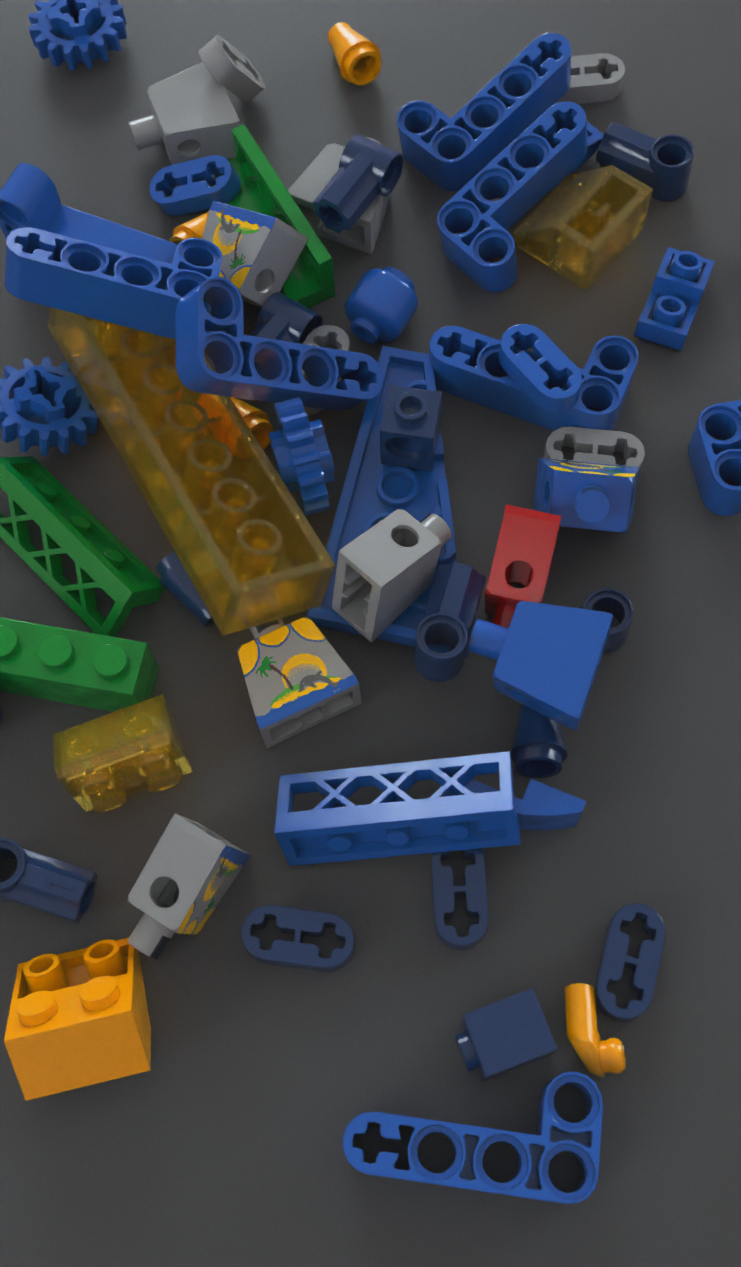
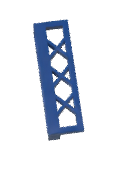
M510 751L281 775L279 779L274 834L289 866L521 845L520 824L514 801L513 766ZM499 773L500 791L473 793L464 787L476 775ZM433 780L442 786L430 798L414 800L406 794L418 781ZM376 786L383 791L371 804L354 805L348 800L360 787ZM319 792L326 797L312 810L293 812L295 794Z

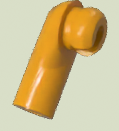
M584 983L566 986L564 990L566 1033L571 1045L589 1073L602 1078L605 1077V1073L620 1074L626 1068L624 1046L622 1041L617 1038L601 1040L597 1029L595 988Z

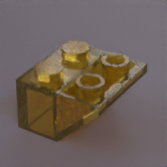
M613 165L568 175L511 233V236L514 238V243L517 247L587 290L643 230L653 189Z
M163 694L53 734L54 770L57 780L86 812L92 809L95 812L113 810L123 805L127 801V796L146 789L151 792L169 789L181 781V776L193 772L173 712Z

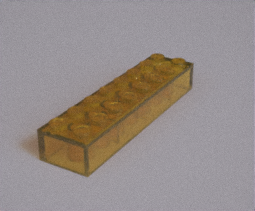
M50 307L48 326L50 332L221 634L225 636L321 606L336 565L231 398L197 393L189 390L182 384L176 369L175 339ZM205 359V362H206L207 366L212 370V368L210 367L209 363H208L207 360Z

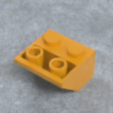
M128 938L116 941L111 939L101 940L87 948L57 955L51 953L42 954L28 962L18 964L4 1043L25 1101L150 1071L151 1025L139 950L128 943Z

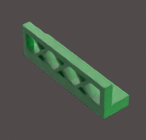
M243 124L231 129L236 157L228 161L239 175L241 183L236 197L227 204L276 217L308 237L280 292L308 308L336 296L333 261L329 252L246 126Z
M34 456L0 457V489L8 495L11 517H5L0 512V537L95 634L116 637L133 607L158 602L165 590L160 584V579ZM28 520H34L41 527L44 550L39 551L31 543ZM61 553H67L75 561L78 584H71L64 577ZM101 587L115 601L107 618L97 609L94 588Z

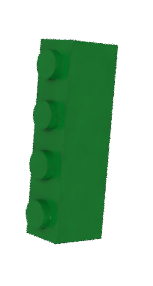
M0 617V692L146 717L159 669L147 642Z

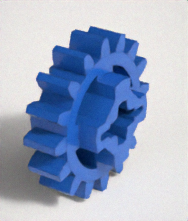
M37 0L35 2L37 12L29 13L28 16L31 24L28 29L34 47H37L42 59L50 57L54 67L66 61L69 70H74L80 62L84 63L88 69L93 68V60L99 58L106 63L109 61L107 51L119 52L121 50L119 40L127 39L125 28L127 23L123 7L118 5L117 0H49L48 2Z
M44 357L39 366H34L28 358L23 359V369L19 371L9 365L4 367L5 379L0 378V429H2V441L8 443L18 439L20 440L21 452L25 453L34 445L39 446L41 456H47L50 447L57 446L63 454H68L70 442L73 441L83 447L87 444V433L97 434L99 419L102 417V398H98V384L87 383V371L81 370L73 374L70 372L69 361L65 360L59 367H54L51 365L49 357Z
M300 397L274 403L279 430L270 432L268 435L283 493L296 491L304 516L329 510V496L325 483L335 480L333 473L335 468L321 420L309 422Z

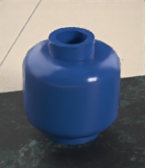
M386 266L382 269L367 270L344 305L346 316L351 322L350 329L354 335L370 344H374L376 341L384 343L393 342L398 339L418 308V300L414 292L415 286L412 280L394 267Z

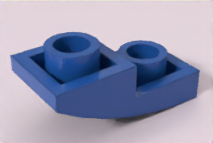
M668 247L656 274L651 293L638 320L634 336L682 351L715 261L700 257L691 251H680Z

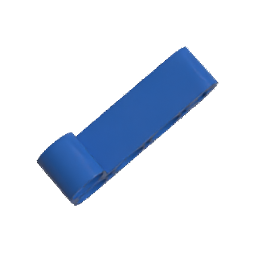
M558 33L540 35L452 118L427 101L416 100L404 105L398 112L396 119L403 157L439 187L447 191L461 190L549 107L553 106L570 88L572 49L570 42Z
M563 101L549 107L446 202L438 212L437 224L444 254L481 288L489 292L505 291L514 284L518 276L514 238L507 230L585 158L587 153V118L585 111L580 105L574 102ZM495 198H502L500 200L490 201ZM459 230H468L464 233L456 234ZM493 258H503V259L500 260L499 262H495V263H489V262H487V261H489L490 259H493Z
M18 164L0 190V227L6 239L8 234L15 229L24 227L37 228L172 264L177 244L62 205L52 179L44 171L32 164Z
M24 227L11 231L6 239L5 287L14 297L24 301L176 340L175 312L177 303L185 294L211 277H219L222 252L219 247L208 240L187 238L178 244L172 264L45 230ZM203 301L207 312L211 314V306L206 301Z
M211 277L185 294L177 303L175 312L176 369L182 384L189 390L203 394L273 403L300 397L304 407L342 411L376 397L383 387V373L378 362L364 353L244 335L242 296L238 288L228 279ZM203 301H206L211 306L215 317L207 312ZM204 353L212 359L215 372L207 366ZM254 361L260 366L263 378L257 373ZM302 370L307 374L309 383L305 380Z
M453 325L442 327L432 335L429 343V359L434 368L437 389L553 431L561 427H581L613 431L630 391L639 357L637 347L627 338L616 335L602 338L593 347L584 369L578 367L582 375V385L577 403L570 410L563 413H551L537 406L503 370L499 360L500 340ZM517 346L514 347L515 354L522 352ZM524 350L532 358V351ZM492 375H503L505 377H495ZM548 379L547 388L551 390L554 387H559L566 391L567 384L563 382L555 385ZM588 408H597L601 411H591Z
M741 400L717 403L706 407L699 416L688 445V455L701 499L706 508L720 516H731L741 511ZM710 435L720 437L722 440L714 439ZM722 479L733 481L738 486L728 485Z
M564 1072L553 1078L541 1090L538 1101L536 1135L381 1112H364L353 1118L346 1127L343 1136V1151L348 1162L357 1171L369 1175L563 1204L579 1203L590 1196L598 1180L603 1114L602 1094L593 1080L579 1072ZM569 1085L582 1093L586 1109L580 1121L570 1123L563 1120L557 1114L553 1099L555 1092L560 1086ZM377 1124L380 1126V1133L383 1138L401 1141L400 1127L414 1129L407 1148L410 1169L408 1171L395 1169L394 1166L399 1154L380 1152L377 1155L376 1163H366L365 1151L355 1147L356 1136L367 1135L369 1126ZM432 1133L446 1136L454 1147L455 1156L453 1163L442 1173L427 1171L421 1166L418 1159L417 1149L420 1141ZM497 1142L507 1144L514 1150L518 1164L513 1177L502 1183L495 1182L486 1175L482 1161L488 1146ZM563 1151L575 1157L581 1168L580 1181L569 1192L559 1191L553 1186L548 1174L550 1160L555 1154Z

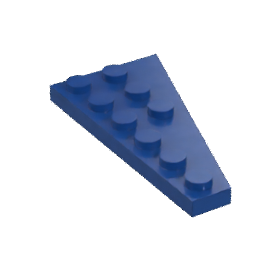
M383 346L378 361L383 373V387L376 397L367 401L307 617L316 626L363 636L332 609L339 550L397 509L407 511L419 522L428 514L433 513L440 516L451 530V539L441 547L433 581L376 638L415 647L416 630L421 620H423L439 565L457 562L441 432L439 433L433 471L381 464L379 430L388 386L394 385L436 391L434 368L430 363L429 354ZM434 642L427 646L432 651L442 653L453 650L450 645L444 642ZM468 643L466 647L465 658H468Z

